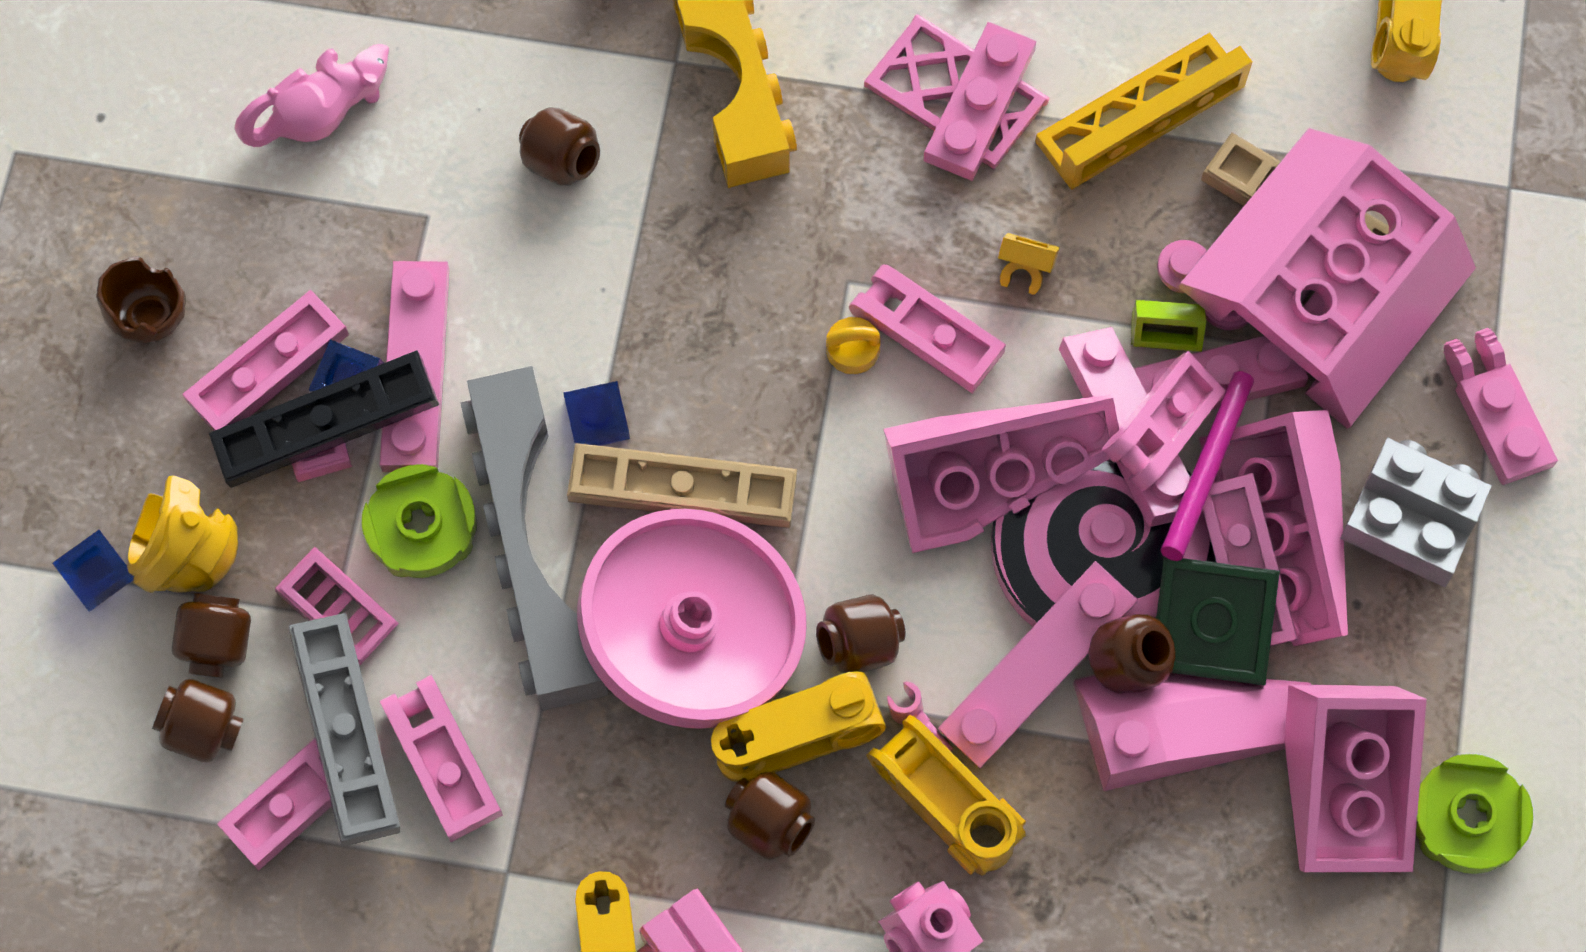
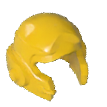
M168 476L165 481L163 496L153 493L147 495L134 529L128 551L127 569L134 576L133 583L149 593L166 590L177 593L205 592L213 588L225 577L235 561L238 550L237 526L233 518L229 514L223 515L219 508L215 509L209 516H206L199 505L201 491L189 480Z

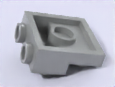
M1387 437L1340 539L1446 588L1454 574L1467 539L1477 523L1492 485L1479 480L1477 472L1467 465L1455 464L1448 466L1427 456L1424 447L1417 442L1404 440L1398 443Z

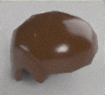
M130 257L111 264L98 279L96 297L103 319L116 335L124 339L147 344L151 341L158 342L172 334L184 318L185 292L177 279L173 277L169 268H164L163 270L154 269L148 266L143 258Z

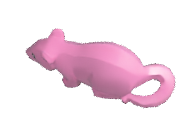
M383 44L373 45L358 54L353 61L346 64H337V53L333 49L326 50L317 59L315 67L317 72L307 75L303 69L299 68L275 88H270L266 94L252 101L236 119L234 130L238 138L248 146L262 147L279 137L302 142H312L328 137L337 129L349 108L364 98L368 103L378 101L379 87L387 69L389 47ZM273 105L272 110L274 112L262 127L254 129L256 119L269 106Z

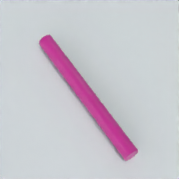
M1237 371L1233 373L1165 538L1161 553L1170 560L1180 561L1183 559L1252 389L1254 378L1246 372Z

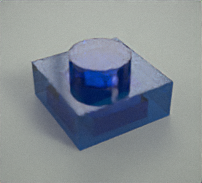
M330 340L309 387V391L313 392L381 365L384 362L378 357Z
M618 381L563 393L574 444L600 446L630 439Z
M97 530L52 563L89 612L134 580V576L128 572L125 562L100 530Z

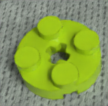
M417 464L390 472L376 485L377 490L371 496L369 503H365L362 512L364 537L374 557L386 566L388 571L394 576L412 578L436 576L448 571L459 561L466 559L472 551L473 538L477 530V516L471 495L461 481L456 477L453 479L448 474L439 472L436 467ZM418 509H422L425 516L435 515V521L428 525V530L423 533H417L415 529L407 530L404 527V524L412 521V512Z
M1478 754L1453 756L1433 768L1420 783L1416 835L1423 854L1430 860L1439 861L1451 870L1467 874L1486 873L1507 864L1529 839L1533 826L1532 802L1524 785L1519 786L1515 778L1507 773L1509 769L1501 762ZM1469 799L1476 801L1475 806L1478 811L1486 812V821L1478 822L1475 828L1466 826L1465 821L1459 818L1457 814V809H1462L1466 804V800Z

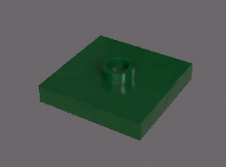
M1164 556L1156 619L1160 620L1169 630L1174 641L1176 659L1171 673L1265 685L1280 571L1186 558L1180 561H1173Z

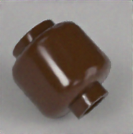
M549 107L539 111L534 117L528 119L520 130L519 152L522 164L529 171L557 185L569 186L587 178L598 164L600 146L596 130L586 120L563 109Z
M194 593L193 602H185L178 607L172 641V654L178 660L190 662L188 674L223 678L224 667H236L245 661L251 616L245 609L239 608L240 599Z
M874 594L837 602L829 606L825 611L823 621L819 622L816 627L817 644L823 660L829 666L834 665L842 673L867 672L892 664L898 655L899 643L905 640L906 635L904 621L899 611L890 609L884 599Z
M1133 614L1103 624L1092 636L1089 647L1090 666L1096 679L1105 688L1115 693L1138 692L1160 685L1167 680L1173 671L1176 659L1175 645L1169 630L1160 620L1147 614Z
M187 679L181 682L177 689L168 686L152 729L160 732L159 741L163 748L207 763L216 758L220 747L232 751L244 719L233 715L236 700L231 693L194 679Z
M773 772L760 773L751 781L742 778L732 788L725 802V807L730 810L727 824L730 834L768 860L778 858L783 854L788 857L793 856L804 844L815 823V818L810 815L811 801L808 796Z

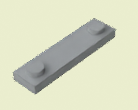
M346 613L289 625V634L341 846L344 847L400 833V824Z

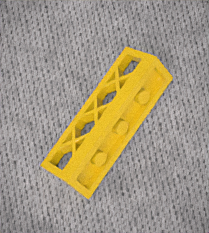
M1209 32L1036 134L1035 142L1072 190L1244 88L1253 61L1241 46L1226 53ZM1206 53L1212 62L1187 76L1188 63ZM1180 68V74L1172 73L1173 71ZM1156 82L1171 85V87L1151 99L1142 101L1144 89ZM1138 93L1136 100L1129 98L1134 94ZM1115 108L1129 111L1107 125L1099 127L1101 114L1107 110ZM1094 119L1093 125L1085 124L1090 120ZM1067 134L1085 137L1064 149V152L1055 143V141Z

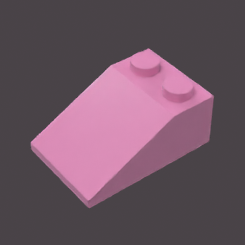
M1288 685L1284 743L1299 870L1303 872H1413L1426 698L1397 686Z

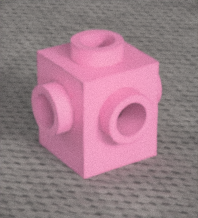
M919 881L912 884L890 900L895 910L878 921L886 933L884 941L889 952H970L983 942L969 920L971 914L967 903L957 891L949 889L944 881L926 889L922 887Z

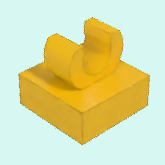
M1007 233L1003 237L998 259L1009 261L1000 275L1001 286L1008 287L1012 279V273L1015 270L1024 269L1030 273L1032 278L1028 293L1035 295L1043 283L1042 271L1052 272L1060 247Z

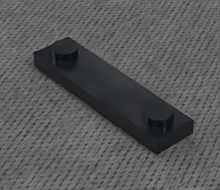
M418 350L212 431L209 433L225 482L230 488H233L439 405L423 359Z

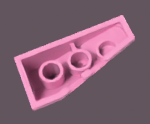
M1112 395L941 416L883 429L893 479L912 553L968 541L984 532L983 527L1001 518L1011 510L1014 514L1030 505L1029 500L1058 484L1065 485L1109 460L1102 451V447L1119 431L1114 397Z
M1329 411L1290 412L1235 428L1213 483L1251 473L1255 477L1297 640L1291 641L1293 646L1348 635L1344 540L1340 539L1343 533L1341 467ZM1207 436L1199 438L1201 449L1205 444Z
M1171 673L1165 682L1154 688L1138 692L1115 693L1105 688L1096 679L1095 675L1076 679L1073 682L1103 791L1285 749L1288 685H1311L1309 682L1266 679L1265 685Z

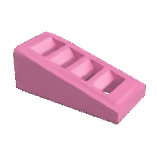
M316 547L275 588V592L308 621L338 615L351 600H354L361 606L348 620L351 633L369 614L378 622L357 645L354 644L359 666L399 624ZM319 570L326 578L305 600L297 592ZM336 585L343 593L322 615L314 607Z

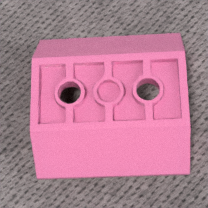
M1309 128L1178 287L1219 322L1233 310L1316 379L1305 394L1324 410H1328L1332 417L1348 429L1476 267L1455 216L1372 146ZM1367 211L1379 212L1386 218L1389 226L1387 235H1376L1368 229L1365 223ZM1303 290H1313L1323 298L1325 303L1323 315L1316 316L1306 312L1300 301Z

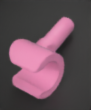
M903 682L906 694L914 701L909 707H898L893 699L887 696L890 715L894 721L902 724V721L909 715L914 716L950 751L953 750V747L933 726L930 719L923 712L921 692L915 684Z

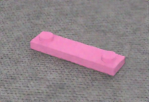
M393 261L386 362L418 350L439 405L382 428L380 452L382 472H392L405 466L417 464L438 468L450 272L448 262Z
M1110 327L1064 337L1059 351L1083 398L1112 395L1114 397L1120 430L1146 397L1147 393L1113 328ZM1138 441L1136 445L1148 457L1151 452ZM1177 455L1162 476L1144 491H1140L1129 480L1132 473L1120 461H1117L1116 463L1148 526L1153 527L1172 522L1190 480V476L1180 456Z
M1095 561L938 727V730L981 769L1089 654L1091 638L1097 629L1111 620L1124 617L1137 603L1138 599Z

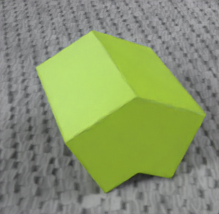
M1135 300L1132 311L1130 345H1133V347L1202 352L1206 328L1205 309L1199 304ZM1143 323L1193 327V333L1189 335L1142 331Z

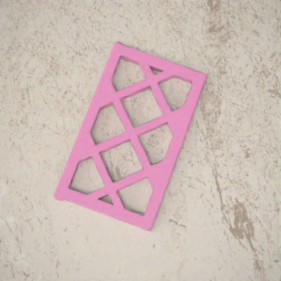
M915 15L911 24L866 78L864 86L935 131L941 118L925 109L923 101L950 98L959 82L955 61H969L974 50L920 15ZM922 31L941 43L944 51L914 55L912 42ZM946 63L951 86L921 90L917 67ZM908 68L912 91L900 93L884 83L882 79L891 70ZM1022 80L1016 92L1031 100V102L1024 111L1006 113L999 125L1001 141L993 151L987 150L982 161L994 170L1043 106H1046L1049 102L1048 96Z

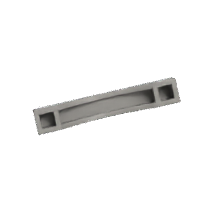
M533 366L468 380L467 384L471 400L461 402V408L468 435L478 433L482 451L472 453L479 486L490 483L494 502L483 504L490 536L501 535L505 554L495 556L502 589L513 587L517 607L506 609L513 641L525 640L529 660L518 662L525 695L537 694L542 711L608 696L607 687L593 670L582 647L578 631L577 613L571 610L548 585L535 563L528 545L525 523L527 491L536 460L549 437Z

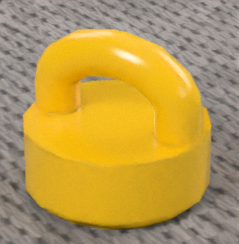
M847 317L839 320L831 326L826 338V354L829 362L837 370L845 374H860L868 371L875 365L880 355L881 338L878 330L871 322L860 317Z

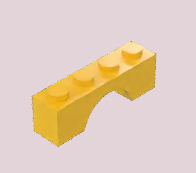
M673 0V7L686 50L708 54L721 60L732 69L740 82L739 90L732 102L712 117L714 144L727 187L731 188L790 173L789 152L797 151L796 138L791 121L789 119L780 120L776 107L783 104L780 85L775 73L766 74L762 61L768 59L766 40L761 28L752 29L748 16L754 14L753 0Z

